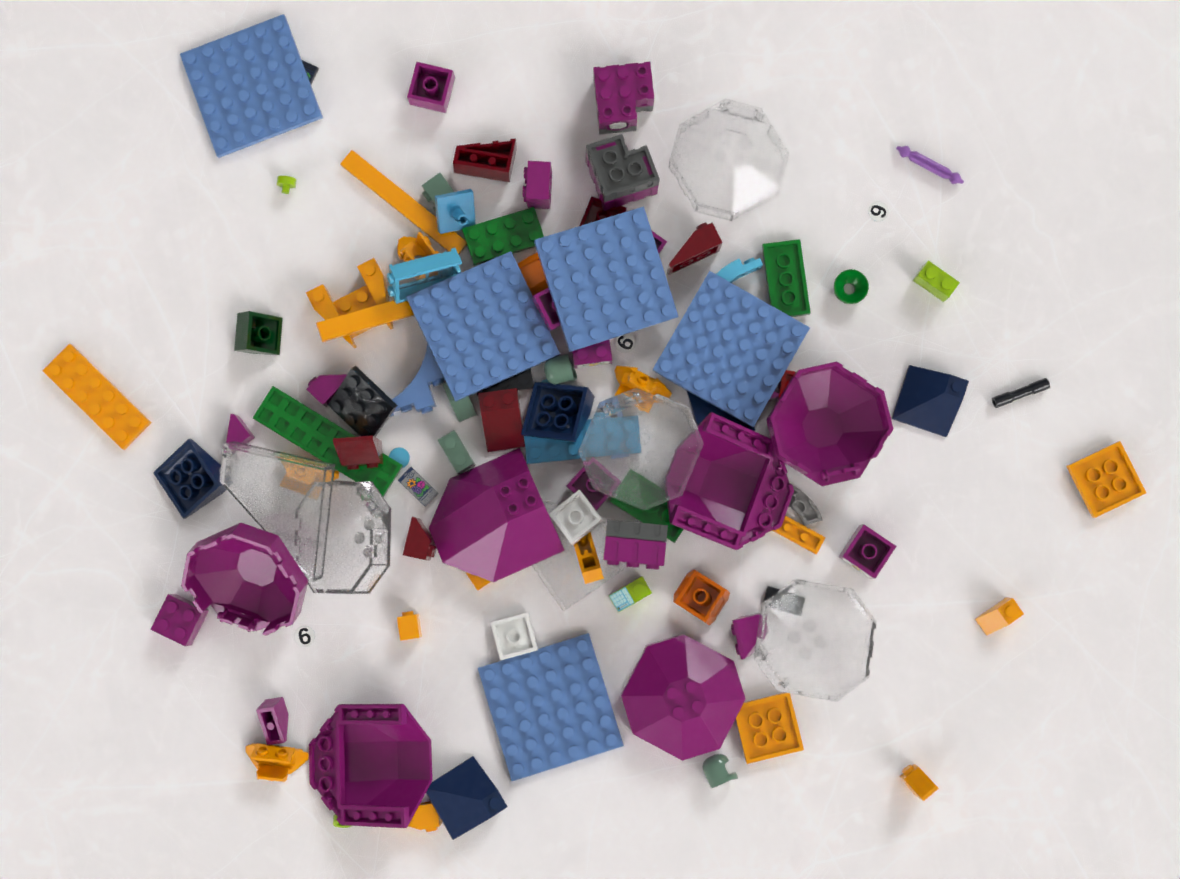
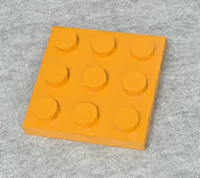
M1120 441L1066 466L1092 518H1096L1146 494Z
M789 691L743 703L735 720L747 764L804 750Z

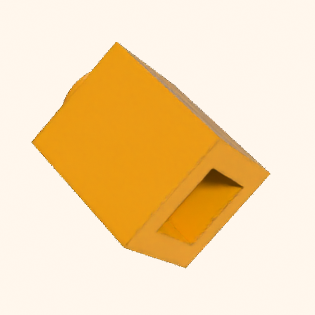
M413 611L402 612V616L397 617L400 641L422 637L419 614H414Z

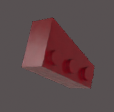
M516 138L505 142L492 141L489 144L475 143L456 146L453 160L454 173L510 182L517 150Z

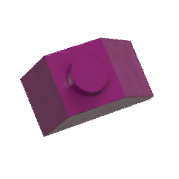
M347 374L319 375L308 383L309 387L306 390L322 405L327 407Z
M284 698L266 699L256 709L267 745L285 743L287 741L289 714Z

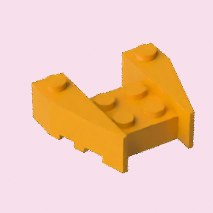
M375 258L357 266L366 285L336 301H333L328 289L323 284L306 292L314 310L325 320L389 302L386 278ZM393 322L387 323L390 329H393ZM369 329L343 336V338L356 348L357 346L353 338Z

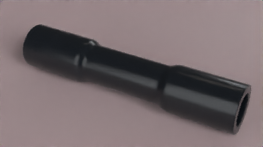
M1047 378L1030 383L1028 386L992 397V403L995 408H999L1025 396L1050 389V383Z

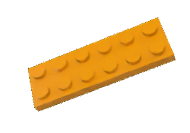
M70 343L42 370L123 450L152 423Z

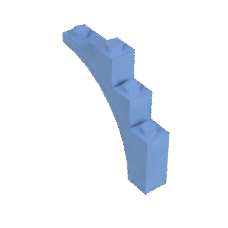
M428 343L424 360L415 378L402 393L392 399L398 405L394 412L400 410L401 413L408 412L415 406L417 412L425 414L433 411V407H437L430 385H441L445 379Z

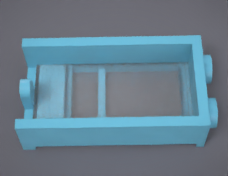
M452 248L449 252L433 254L395 264L394 266L390 264L389 273H387L389 283L387 291L389 296L394 298L396 304L407 301L406 296L461 273L459 265L462 264L456 248Z

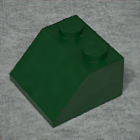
M252 311L237 313L234 351L250 354L280 355L283 318Z

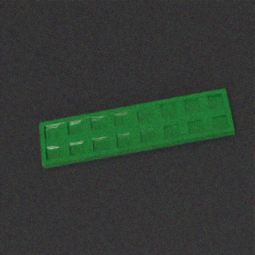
M272 386L253 416L254 420L381 498H384L403 467L402 464L383 453V464H378V468H367L364 465L359 466L357 470H347V467L342 466L333 439L356 436Z

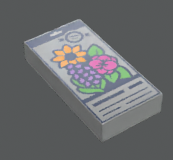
M412 467L398 479L425 507L439 494Z

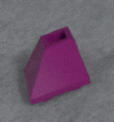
M763 612L741 616L732 620V634L736 635L737 639L735 648L737 655H740L741 659H745L754 653L767 632Z

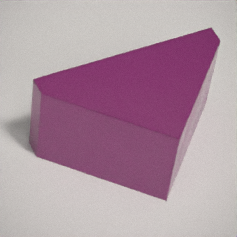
M231 414L225 452L234 454L253 440L255 436L240 416Z

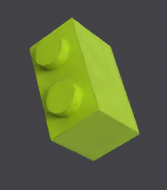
M929 260L912 280L942 302L951 296L960 283Z

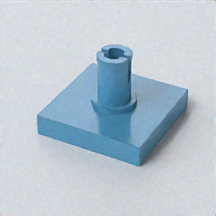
M471 189L435 196L437 229L440 234L462 230V228L476 224L474 195Z

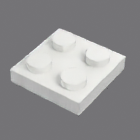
M581 490L575 492L549 513L572 545L604 521Z
M528 612L490 623L500 660L538 650Z

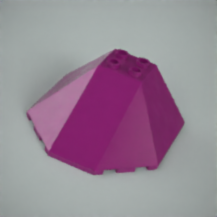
M711 412L678 446L665 480L670 524L734 550H738L743 545L754 542L765 536L766 533L780 528L794 489L792 484L789 483L788 472L784 462L775 457L771 438Z
M520 448L450 478L429 526V531L443 564L493 583L565 551Z
M404 704L337 705L334 709L335 713L326 720L320 728V733L309 743L310 785L314 790H318L322 796L321 800L329 810H333L338 817L336 820L341 825L407 828L432 782L431 739Z

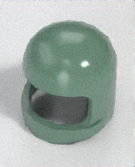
M568 354L551 358L545 362L544 372L549 383L561 384L567 381H577V374Z
M723 754L710 756L703 763V772L711 788L730 780L738 779L736 772L731 774L727 772L725 763L729 760Z

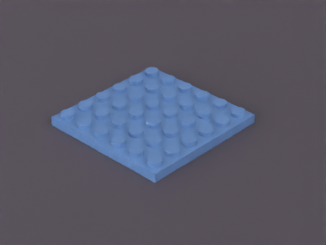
M284 14L180 54L218 158L323 118Z
M644 206L534 240L569 352L679 317Z
M511 251L406 296L455 402L560 355L550 331L531 298V291Z
M709 271L652 371L753 428L810 327Z
M589 633L539 648L537 651L478 668L511 781L624 746Z

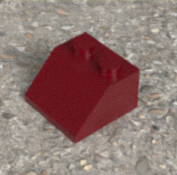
M412 517L403 555L430 561L431 557L434 558L436 553L434 540L422 520Z

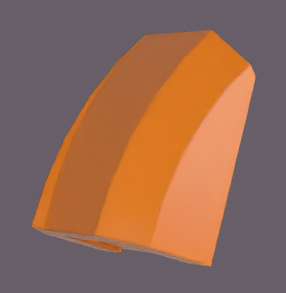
M537 252L517 263L532 296L549 288Z
M692 570L686 574L674 593L673 602L706 624L711 625L728 601L730 592L698 571Z

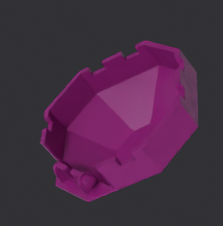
M837 361L800 369L794 373L766 419L775 457L821 486L860 478L870 460L878 456L884 442L893 431L884 391L872 386L866 379L855 372L852 373L845 369Z
M238 523L198 541L190 549L186 556L181 587L185 592L190 591L194 597L192 602L200 613H204L211 604L220 622L231 625L233 623L237 624V627L248 632L266 628L262 635L266 636L276 632L280 627L293 625L301 613L308 580L278 535L244 523Z
M685 634L646 645L621 692L633 735L682 761L720 749L746 699L734 661Z

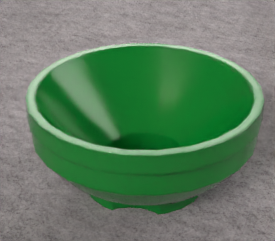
M849 269L837 276L833 289L836 297L841 302L856 304L866 297L869 284L863 273ZM846 284L853 285V294L845 293L844 286Z

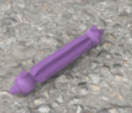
M897 146L896 149L901 157H908L910 161L944 179H949L952 184L964 183L958 172L952 173L949 168L917 151H911L908 146Z

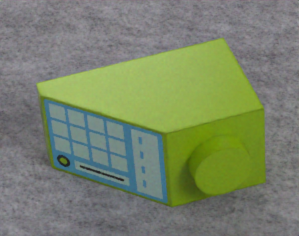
M643 576L612 593L609 597L617 611L620 612L652 594Z

